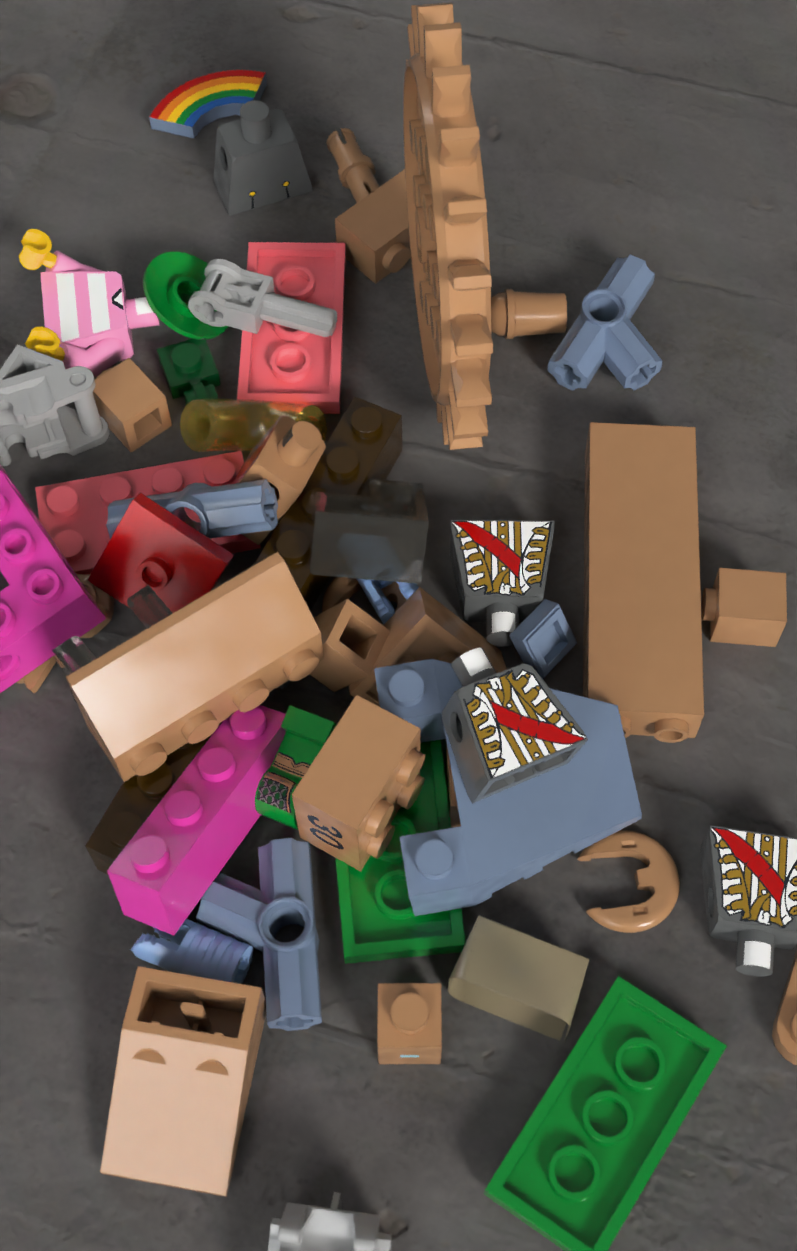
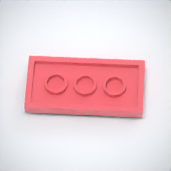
M249 242L247 270L273 277L275 294L334 309L338 316L334 333L328 337L318 336L268 321H263L257 334L242 330L237 393L239 413L340 414L346 244Z
M242 450L35 487L39 520L76 574H91L110 540L106 526L110 503L115 500L135 498L140 492L145 496L178 492L193 483H205L211 487L232 484L244 464ZM184 507L187 516L191 520L201 523L198 515L193 510ZM242 534L211 539L232 554L261 548L260 544L257 545Z

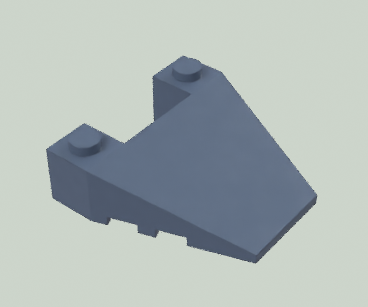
M427 659L374 668L381 708L419 727L420 743L446 739L461 824L460 827L400 836L408 895L414 916L476 906L491 898L492 893L521 878L525 880L543 871V867L570 852L573 851L575 854L642 819L618 705L551 689L588 738L587 742L569 763L472 804L467 795L442 721L443 709L453 693L462 687L451 666L452 663Z

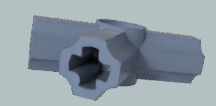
M631 254L626 258H617L598 288L589 292L584 297L580 315L548 362V372L555 377L559 385L572 391L577 388L586 389L603 362L624 389L631 388L633 391L647 385L660 372L662 359L630 321L652 287L655 274L650 271L644 260Z
M267 479L214 487L205 483H193L187 485L182 491L147 496L209 539L273 530L278 524V502L275 490L269 485ZM134 498L115 500L109 504L106 526L110 539ZM184 507L193 510L198 515L201 523L191 520L187 516Z
M293 838L275 839L264 846L258 847L260 890L219 873L202 896L196 919L199 924L220 932L225 936L232 937L237 941L249 944L264 953L268 1027L286 1031L303 1030L322 1023L317 952L319 936L315 923L311 849L309 842H301ZM298 924L304 927L301 936L295 941L287 943L275 939L277 932L286 925Z

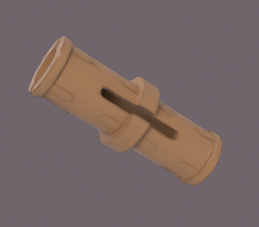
M342 128L341 133L346 144L342 143L336 130L328 137L326 145L339 167L338 175L342 185L350 189L356 203H358L379 188V185L374 177L375 167L371 159L363 155L353 131Z

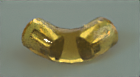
M244 399L192 400L185 406L181 414L180 430L185 444L196 452L251 451L281 415L289 416L296 422L307 421L313 424L319 430L324 442L327 434V424L323 412L313 405Z

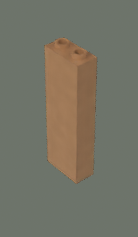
M590 422L585 448L583 697L618 705L625 738L630 735L654 736L655 739L668 743L684 741L687 738L696 737L704 717L696 427Z

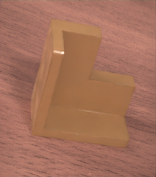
M419 587L383 625L390 630V633L370 672V676L349 684L350 695L354 698L358 695L380 707L374 668L427 659L452 663L462 654L475 648H483L496 673L507 669L502 653L496 646L488 643L486 638Z

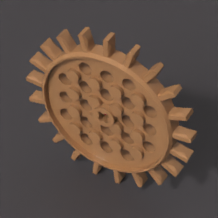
M452 2L412 5V24L407 26L410 59H406L404 73L403 134L409 239L421 346L429 388L433 400L436 402L437 422L442 423L444 445H449V450L483 447L482 437L488 436L485 405H492L489 382L490 357L493 354V341L491 337L492 286L487 206L479 146L480 135L479 127L476 124L470 90L471 71L470 65H463L462 28L460 22L454 23Z

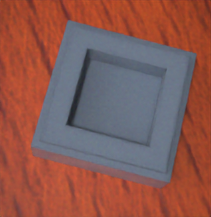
M544 599L509 635L523 663L531 665L542 679L577 644L559 604Z

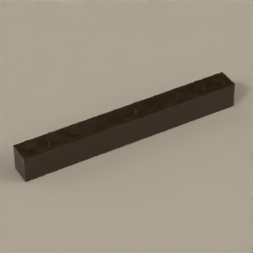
M354 397L328 440L326 448L306 486L283 515L254 564L256 565L278 552L284 559L310 611L342 557L336 545L339 537L349 527L364 519L402 452V415ZM212 735L195 744L188 742L167 755L165 762L155 771L143 776L135 775L123 782L85 845L97 870L108 875L107 870Z

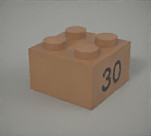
M356 695L292 793L300 838L360 872L370 856L378 859L386 850L393 836L395 827L390 823L401 806L409 809L414 804L424 784L425 778L420 776V769L425 759V755L420 752V728Z

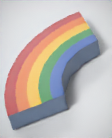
M227 70L192 79L174 89L159 102L149 117L151 129L194 139L204 126L214 120L232 115H240V108L243 104L253 100L260 101L267 86L266 72Z

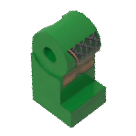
M289 706L280 726L286 733L271 767L264 773L256 791L255 809L258 814L298 830L292 793L337 725L335 722L294 706Z

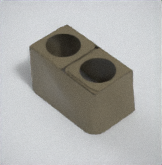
M479 915L449 978L448 993L461 1002L558 1041L561 1040L567 1023L569 1026L565 1036L566 1040L589 958Z

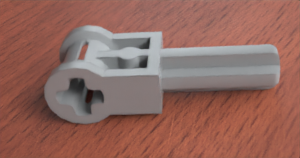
M213 259L207 264L204 272L206 279L200 291L194 292L188 302L191 313L205 324L215 327L229 326L255 334L258 333L263 321H268L318 336L328 337L334 333L338 316L334 309L275 294L273 277L241 269L233 262L225 259Z

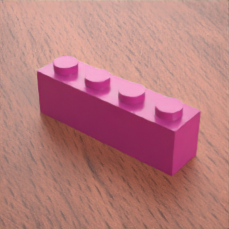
M259 705L248 712L237 710L219 725L107 870L125 916L173 936L176 934L261 816L255 809V795L259 782L264 773L271 767L286 733L280 727L286 715L285 713Z

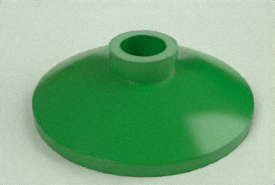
M171 251L162 253L149 263L143 276L144 293L153 312L165 325L183 336L193 339L205 338L207 340L221 335L229 326L215 327L205 324L197 319L188 307L191 295L196 291H200L206 279L204 272L208 263L184 252Z

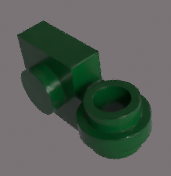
M189 339L156 349L172 398L176 399L184 396L192 422L202 419L203 423L214 421L213 415L222 413L215 389L221 383L206 339Z

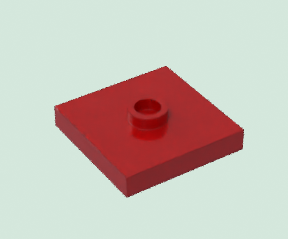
M140 492L131 501L87 580L152 624H156L212 591L234 555Z

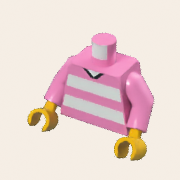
M29 229L21 240L23 249L19 254L20 263L23 267L30 270L38 269L42 265L46 266V272H40L45 327H35L31 330L25 343L26 347L63 361L65 369L76 366L86 367L91 370L94 377H97L101 372L119 361L131 358L134 355L131 329L160 325L159 318L151 309L146 297L127 299L122 275L118 272H105L82 264L60 251L51 253L52 242L49 236L41 230Z

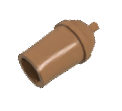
M505 289L504 292L497 293L491 297V332L498 336H503L505 339H513L515 336L565 333L567 301L565 293L514 292L513 289Z

